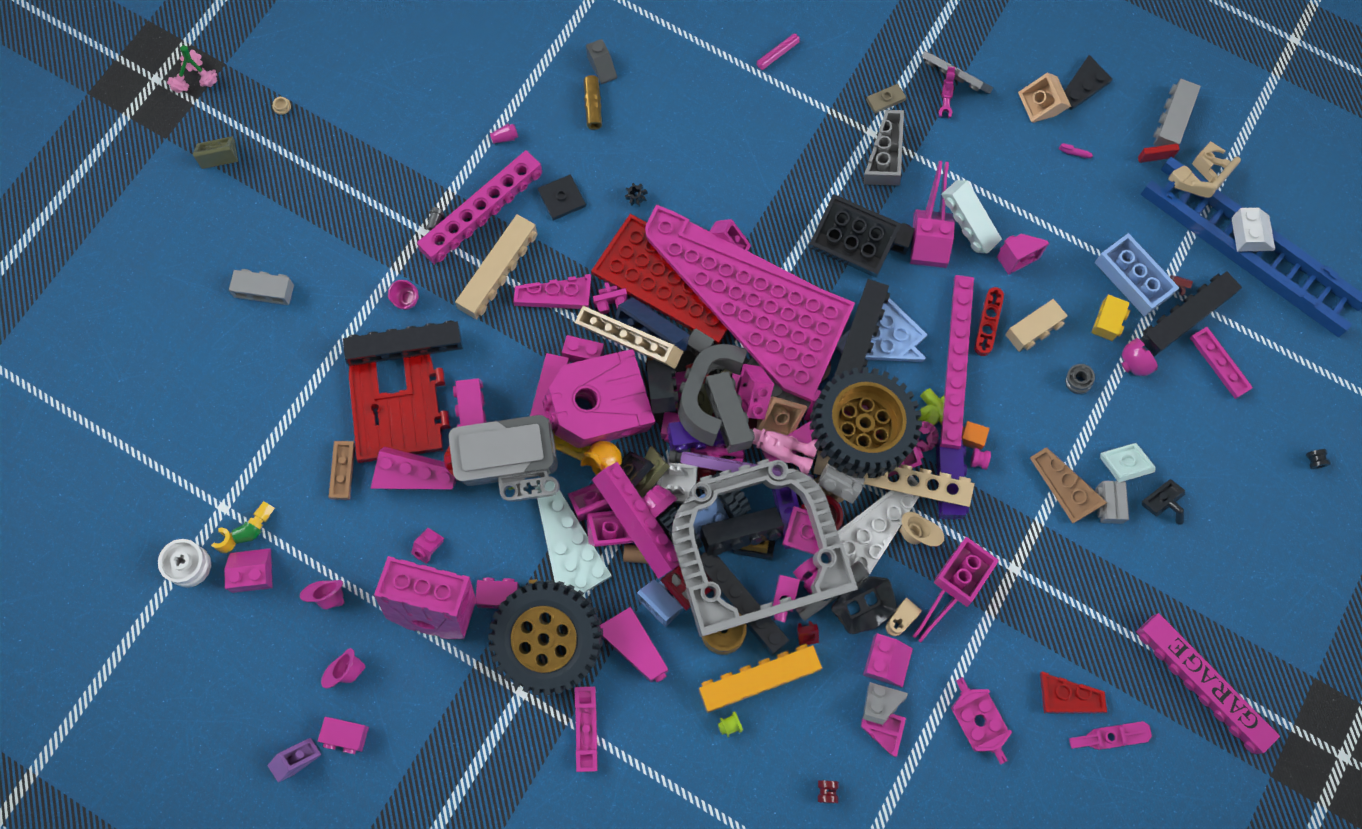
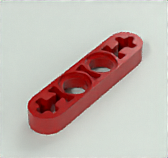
M998 287L989 289L985 296L974 345L975 352L980 356H987L994 345L1004 299V293ZM995 293L997 299L994 304H991L993 301L992 295ZM986 310H994L996 316L989 317L986 314ZM989 326L992 329V333H984L982 327ZM984 339H987L985 344L986 349L982 350L981 345Z

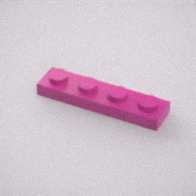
M1208 327L1190 337L1191 341L1235 399L1253 388Z

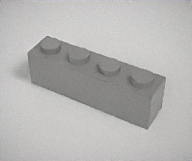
M1180 79L1177 84L1172 85L1169 92L1171 98L1167 99L1164 105L1166 111L1162 113L1158 122L1161 125L1157 127L1153 135L1156 138L1153 145H1180L1198 96L1200 85L1184 79Z

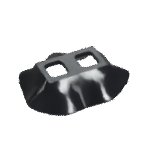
M867 577L857 587V590L838 596L831 610L849 634H858L876 629L896 612L897 603L888 578ZM874 592L877 602L868 606L864 597L866 594ZM856 600L860 610L851 615L847 605Z

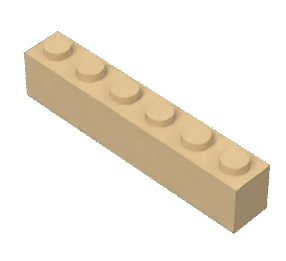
M516 214L455 301L460 311L476 320L479 315L482 316L487 308L486 305L495 298L497 289L500 285L503 286L505 284L507 275L516 268L520 256L523 257L529 243L536 239L537 230L534 223Z
M582 306L575 321L576 324L588 331L633 349L674 369L683 353L681 349L673 344L585 306Z

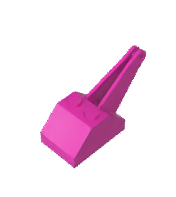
M942 161L938 162L926 210L916 209L914 212L913 228L915 230L911 242L910 264L947 268L949 264L955 222L951 213H945V200L942 195L939 212L933 211L941 177ZM949 162L944 164L941 194L946 190Z
M965 537L935 578L934 583L942 590L912 637L916 638L923 629L945 591L953 597L952 600L927 627L919 638V642L923 641L931 629L957 601L968 607L999 560L968 537Z

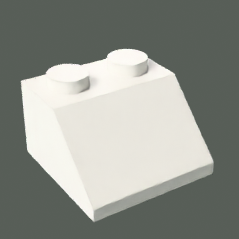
M1240 208L1232 217L1237 252L1274 251L1275 245L1269 215L1260 208Z

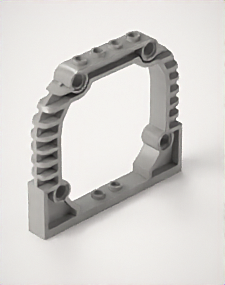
M769 459L757 462L758 465L750 467V464L739 467V471L731 472V470L719 473L720 476L712 478V475L700 478L701 481L691 488L689 498L683 502L674 517L672 540L700 637L858 589L844 544L840 542L827 498L822 488L810 476L795 469H788L786 463L781 460L769 462ZM773 467H777L780 469V476H775L773 474ZM761 483L772 489L789 487L800 496L807 509L819 551L813 556V563L818 568L815 580L811 585L813 594L792 600L791 597L779 600V605L773 606L771 602L761 605V610L739 616L736 607L729 605L720 598L721 589L719 585L707 580L694 537L693 524L696 514L709 508L717 496ZM696 489L704 490L705 497L699 498L695 493ZM821 554L828 556L829 562L827 564L821 561ZM709 587L713 589V598H707L705 596L704 591L706 588Z

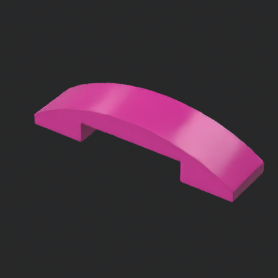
M595 686L575 687L576 772L597 771Z

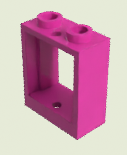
M743 364L736 390L737 395H740L742 400L741 407L743 412L747 413L748 418L765 420L774 383L761 366Z

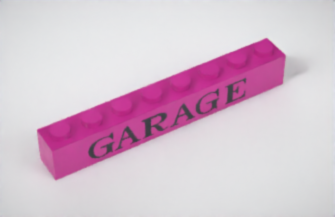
M1159 613L1151 616L1136 631L1139 639L1154 650L1157 658L1164 660L1169 665V670L1179 676L1184 681V685L1199 696L1198 699L1202 704L1212 709L1214 716L1219 721L1224 722L1229 727V731L1245 743L1244 746L1248 751L1254 754L1265 753L1280 737Z

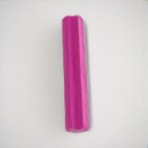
M795 33L760 58L757 61V66L761 70L765 69L798 44L799 36Z

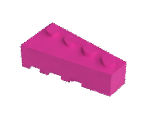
M479 378L455 381L456 386H453L454 398L457 397L458 405H455L456 417H460V424L457 427L486 423V415L483 410L485 404L484 396L480 388H483V382Z
M383 447L378 454L371 489H453L457 479L446 469L445 462Z

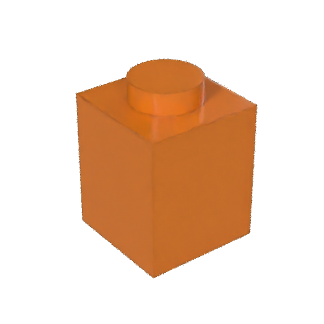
M967 421L962 427L963 445L973 449L978 448L981 451L985 446L990 428Z

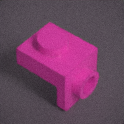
M427 528L414 541L411 553L418 560L428 563L431 554L443 543L444 538L430 528Z

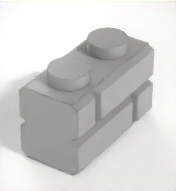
M834 463L832 466L827 464L821 473L818 485L853 503L862 491L865 478H857L856 473L852 476L846 475L848 471L846 468L839 472L836 470L839 466L837 463Z
M1102 481L1095 491L1108 503L1097 509V516L1100 517L1101 523H1125L1129 520L1126 482Z

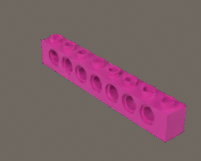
M525 150L417 242L419 250L434 265L437 262H441L446 257V254L451 250H455L460 245V242L472 236L474 231L479 226H483L492 215H496L501 210V207L506 203H510L533 180H537L542 174L541 164ZM507 184H513V185L510 186V187H506V186H505V185H507ZM494 195H499L497 198H491ZM479 207H485L483 210H478ZM467 218H471L468 222L464 221ZM452 230H458L456 233H450ZM440 241L444 242L442 245H436Z

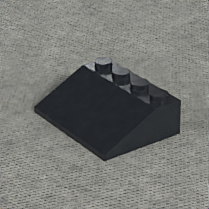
M833 194L810 242V249L877 278L901 223Z

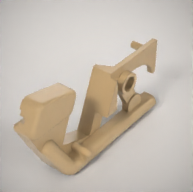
M1210 141L1192 163L1208 182L1200 181L1187 166L1174 170L1169 176V180L1175 182V188L1210 198L1237 167L1241 159L1234 157L1230 161L1228 159L1216 158L1212 152L1224 154L1225 150ZM1213 164L1225 168L1219 176L1211 169Z

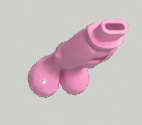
M756 428L753 429L755 440H753L752 444L757 445L756 448L762 449L785 463H793L799 467L800 472L808 475L813 463L811 458H814L817 452L814 446L817 440H812L810 443H802L793 436L773 431L765 432V429L762 431ZM792 450L803 453L810 458L798 456L792 453Z

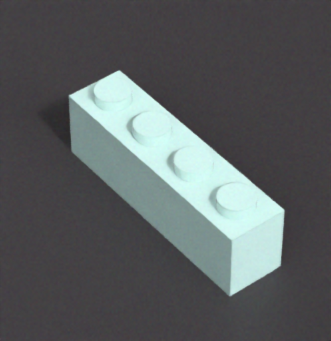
M956 180L941 194L946 206L952 211L955 221L961 226L962 233L968 238L971 248L975 252L988 253L1002 240L968 180Z

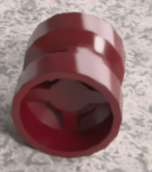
M819 780L818 788L820 789V794L818 795V802L838 803L836 790L839 788V782Z

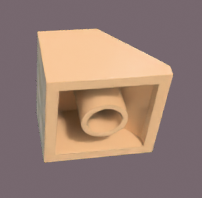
M1048 72L1018 92L1031 122L1057 116L1071 107L1058 77Z

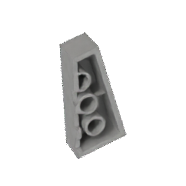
M904 110L885 111L867 169L864 173V184L900 185Z

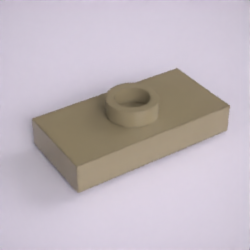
M899 84L866 98L874 114L906 100V96Z

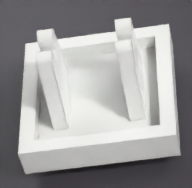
M668 463L670 467L657 481V485L671 491L678 498L675 503L683 504L689 498L691 488L697 483L699 467L680 463Z

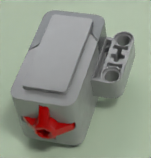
M535 415L498 422L460 426L450 431V445L444 454L445 467L463 484L475 486L499 482L500 494L508 502L549 497L558 493L559 483L555 478L549 477V474L554 473L558 468L554 434L549 418ZM536 476H540V477H541V478H534V479H527V480H525V478H530V477H536ZM552 481L555 483L554 490L546 491L545 484ZM538 483H540L542 493L535 489L532 490V494H529L525 489H528L530 484L534 488L539 487ZM509 487L515 489V494L512 497H506L505 491Z

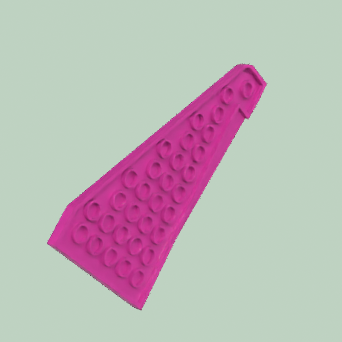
M656 205L645 227V234L649 243L783 391L811 402L851 315L855 302L820 289L741 247L712 234L690 222L684 216Z

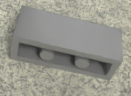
M241 269V271L234 270L229 292L234 298L289 305L294 284L288 276L283 274L275 276L267 272L253 273L250 270Z

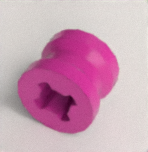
M974 448L970 466H979L987 470L991 452L987 450L982 452L978 448Z

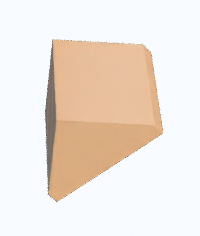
M772 396L765 420L757 419L756 428L761 431L765 429V432L773 431L788 435L798 427L807 406Z

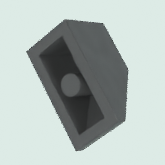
M600 39L587 44V58L601 85L617 79L610 53L604 41Z

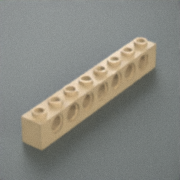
M818 451L814 474L821 475L830 460L829 456H826L824 459L821 457L822 451ZM903 464L900 465V468L896 467L893 470L899 473L900 477L897 482L889 480L888 471L885 475L878 476L877 478H868V473L863 477L865 478L864 485L970 507L975 484L971 483L970 478L959 476V480L951 478V474L940 472L939 476L931 474V470L920 468L918 472L912 470V466ZM912 475L919 478L918 485L914 487L908 484V478ZM932 479L937 480L939 483L938 489L934 491L929 490L927 487L928 481ZM953 483L958 486L959 491L957 494L950 495L947 492L949 484Z

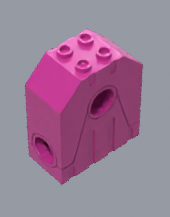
M633 349L562 365L542 401L545 412L548 411L554 435L578 449L591 446L598 441H611L648 432L655 423ZM582 398L589 401L592 409H581L576 404L575 399Z
M390 556L386 560L374 594L386 619L406 629L417 630L421 633L432 636L436 635L444 639H464L476 604V597L470 577L460 576L445 570H437L425 565H417L414 562L398 560Z

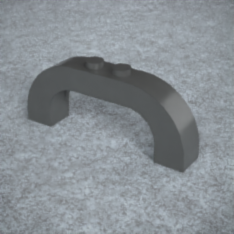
M729 344L708 347L698 354L692 368H687L684 377L687 381H682L679 393H682L678 404V416L684 429L700 442L713 446L722 420L703 412L698 405L697 397L704 379L708 373L714 370L727 369L739 375L747 354V350Z

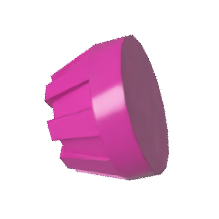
M659 485L653 487L652 490L646 493L647 495L642 497L655 519L678 500L671 491Z

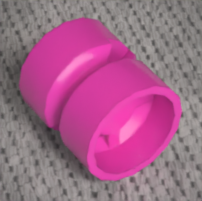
M813 557L809 558L793 572L797 579L804 581V587L811 595V585L818 572V568L813 563Z

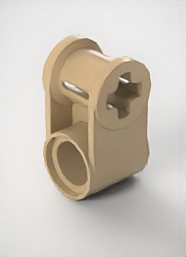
M906 597L887 621L886 631L891 636L900 635L918 617L922 610ZM896 622L899 624L897 629L894 628Z

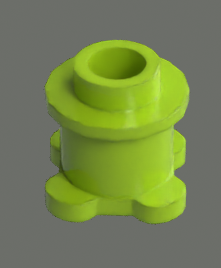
M732 712V716L727 718H720L718 727L722 735L726 734L727 737H730L729 735L739 731L741 733L743 731L736 712Z

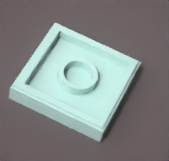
M1137 443L1100 454L1101 460L1118 482L1155 472L1156 467Z

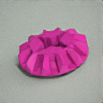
M922 421V427L919 431L923 434H928L926 436L928 443L918 440L916 448L920 447L921 451L925 452L932 450L937 444L939 436L933 424Z

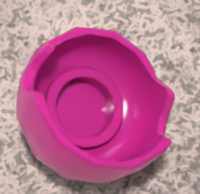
M397 280L388 289V299L397 308L408 310L417 303L419 299L418 290L407 280Z

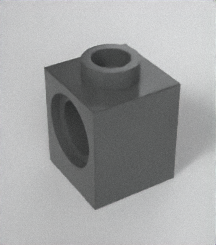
M695 328L689 337L686 351L697 357L704 349L714 346V339Z

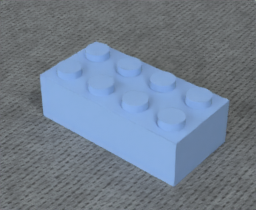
M1129 233L1102 252L1095 261V264L1144 317L1169 299L1179 289L1175 282Z

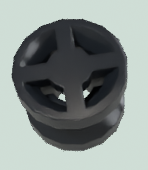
M1326 449L1314 450L1306 454L1311 462L1309 465L1310 469H1319L1331 465L1330 460L1326 457Z

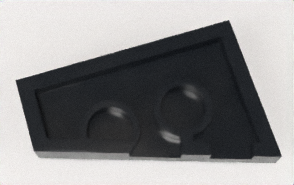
M1090 55L1064 91L1071 105L1069 107L1071 110L1092 97L1113 80Z

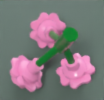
M185 45L181 46L180 50L183 56L180 57V60L183 61L181 63L182 67L176 77L168 78L167 84L170 85V89L176 93L188 90L189 84L186 83L183 75L185 68L189 72L192 70L198 71L201 75L199 81L201 87H212L217 82L216 70L205 71L204 68L201 69L199 66L203 64L200 60L202 56L197 54L195 50L189 52L188 47Z

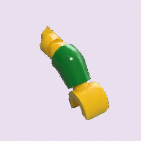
M263 501L254 512V518H250L248 522L245 521L243 525L232 529L231 533L225 528H218L219 533L225 536V539L221 543L214 542L211 546L220 553H228L238 543L253 541L262 532L260 530L263 527L262 522L267 521L275 508Z

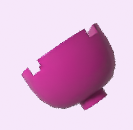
M1139 338L1132 340L1125 346L1122 351L1124 362L1121 365L1127 373L1131 371L1136 376H1147L1158 370V364L1151 352L1143 347L1145 344Z

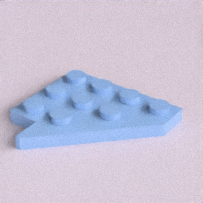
M889 298L887 304L883 303L882 309L885 312L882 320L877 321L876 325L880 327L877 336H872L871 342L874 345L871 353L866 354L865 359L923 362L926 357L915 347L926 338L927 334ZM850 330L839 339L836 349L841 354Z

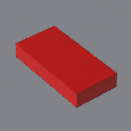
M1179 144L1144 148L1138 156V161L1142 163L1169 159L1170 157L1174 158L1180 150Z

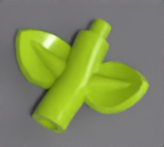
M929 388L920 395L927 406L920 409L922 416L918 420L926 421L933 425H936L939 421L942 425L944 395L939 398Z

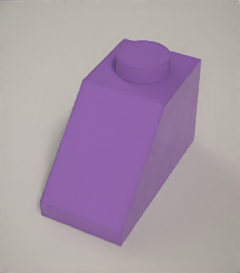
M309 738L278 753L267 766L279 783L295 775L320 757L321 753L312 739Z

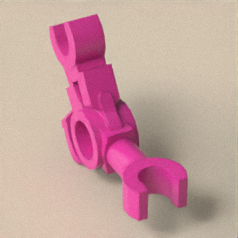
M948 66L947 77L944 80L942 89L943 106L938 112L940 118L943 111L948 112V118L952 116L950 100L953 96L955 67Z

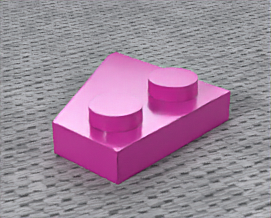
M892 714L883 725L862 718L860 727L890 755L897 757L906 718Z

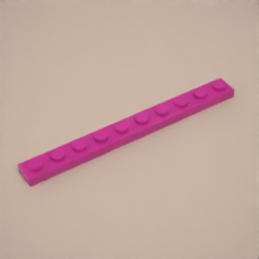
M955 275L940 447L960 449L974 277Z

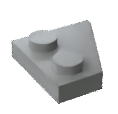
M870 682L863 719L883 725L889 716L897 710L898 706L906 700L908 693Z

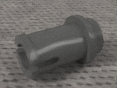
M432 207V210L429 211L430 218L426 226L429 231L440 223L441 217L444 216L443 210L438 207Z

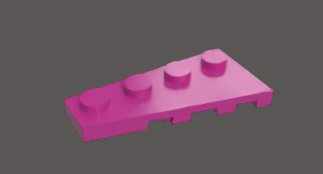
M586 274L585 277L576 278V276L568 277V280L562 281L555 279L549 280V283L540 284L537 282L515 286L514 306L581 309L582 306L589 308L591 274Z

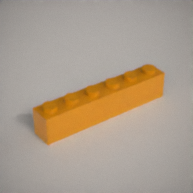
M807 644L797 647L796 652L791 654L785 651L778 654V658L770 661V658L759 661V666L751 668V665L740 668V673L732 675V672L720 676L721 680L713 682V679L701 683L702 687L699 688V693L706 712L709 713L820 671L822 666L814 646L808 647Z

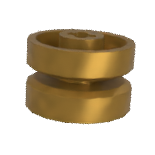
M746 624L729 628L726 633L719 631L703 636V643L711 652L718 655L733 653L743 643L746 636Z

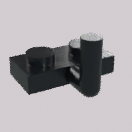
M1170 479L1142 500V506L1156 517L1170 507L1176 512V524L1181 525L1184 523V509L1176 501L1185 495V490Z

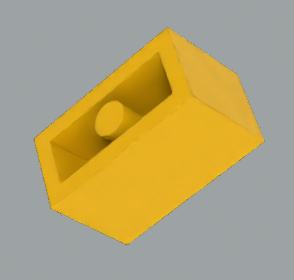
M1108 294L1101 304L1091 333L1113 341L1117 336L1120 337L1124 330V326H1122L1123 320H1126L1130 313V310H1128L1129 302Z

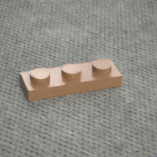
M334 441L329 488L330 499L350 500L355 451L354 441Z

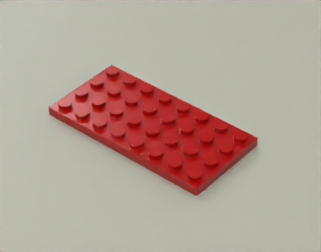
M629 214L591 270V274L612 286H617L619 290L626 288L628 295L692 331L695 328L714 339V343L719 345L728 329L649 243L645 234L647 222Z

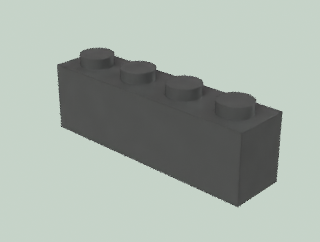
M729 371L706 376L704 387L715 418L722 420L719 429L728 454L751 448L755 435L748 426V416L741 407L742 400L740 395L736 393L734 378L730 377Z

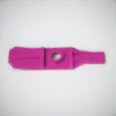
M1142 721L1093 729L1086 736L1069 738L1071 749L1089 746L1101 750L1145 743L1150 740L1152 734L1150 726ZM1109 733L1114 735L1113 741L1108 739Z

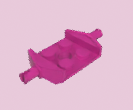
M963 677L956 680L955 682L962 692L951 709L973 751H991L995 753L1000 764L1007 762L1008 760L1001 750V746L1006 742L1012 731L1006 727L989 695V689L971 690L968 688ZM977 715H981L984 718V726L979 727L975 724V717Z

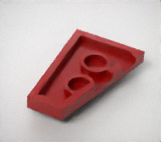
M1043 671L1040 672L1044 713L1107 712L1105 691L1083 684H1076L1067 681V679L1049 675V673Z

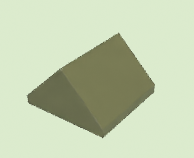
M233 136L197 143L193 151V156L202 169L238 162Z

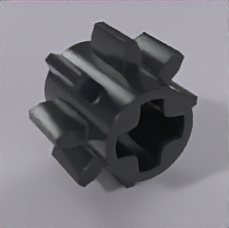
M632 183L630 188H626L628 194L625 195V198L630 200L631 206L634 203L640 206V203L647 201L644 195L648 194L646 189L642 190L643 185L641 183L639 186Z

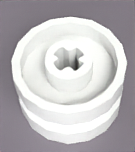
M179 539L167 544L160 552L158 568L162 576L178 586L188 588L200 584L209 575L211 558L206 550L193 541Z

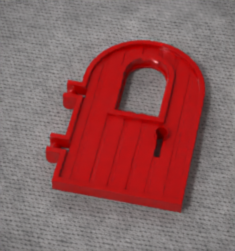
M430 354L403 358L407 390H400L396 393H379L376 362L349 366V384L358 463L376 461L379 451L383 447L415 455L443 451L441 430L449 429L451 425L449 423L448 411H441L439 413L436 387L446 386L443 368H436L434 370ZM430 376H436V380L430 382ZM375 408H378L379 425H376V415L373 412ZM435 419H441V423L435 425Z

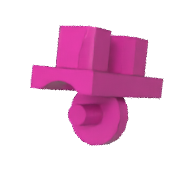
M605 282V288L598 290L599 295L593 296L594 307H597L601 314L610 312L608 304L615 303L616 308H618L619 304L627 300L626 288L617 290V286L609 287V283Z

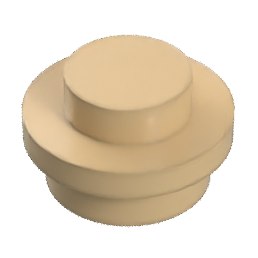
M277 97L273 101L272 107L275 113L283 115L290 111L291 103L284 97Z

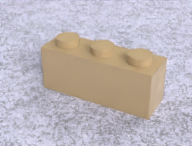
M1052 299L1009 328L1005 335L1019 352L1023 349L1029 350L1036 344V340L1040 339L1042 341L1049 336L1052 329H1055V331L1060 329L1065 324L1063 321L1066 319L1067 314Z

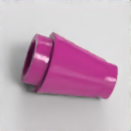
M508 123L490 133V136L495 144L515 141V138H518V133L515 125H509Z

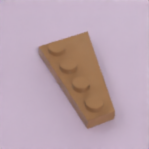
M1048 447L1030 457L1072 523L1079 521L1108 503Z

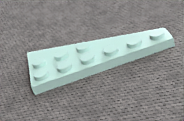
M549 481L545 484L546 491L554 490V482ZM539 484V487H536L535 489H538V490L540 491V493H542L541 488H540V484ZM560 490L554 496L537 498L555 582H565L564 585L575 586L574 590L577 592L581 590L583 593H586L611 578L612 575L595 547L588 543L587 534Z

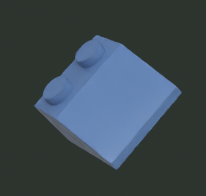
M654 579L637 592V599L667 627L683 611V607L674 596L672 597L667 592L668 589L661 581L657 582Z

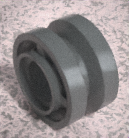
M1076 364L1068 371L1065 380L1066 386L1073 393L1084 394L1091 389L1095 380V374L1089 366ZM1076 377H1082L1085 381H1078Z

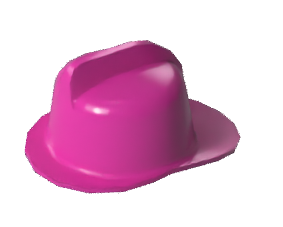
M318 581L312 583L301 591L300 599L306 602H315L322 609L342 606L344 604L341 588L343 581Z
M352 648L347 649L328 666L322 676V687L328 689L338 682L352 683L365 669V664L355 656Z

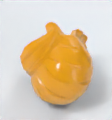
M595 442L587 452H584L581 466H591L593 472L598 475L603 469L616 462L621 465V452L611 442Z

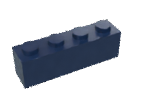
M633 297L618 305L615 320L673 344L682 351L686 350L690 335Z

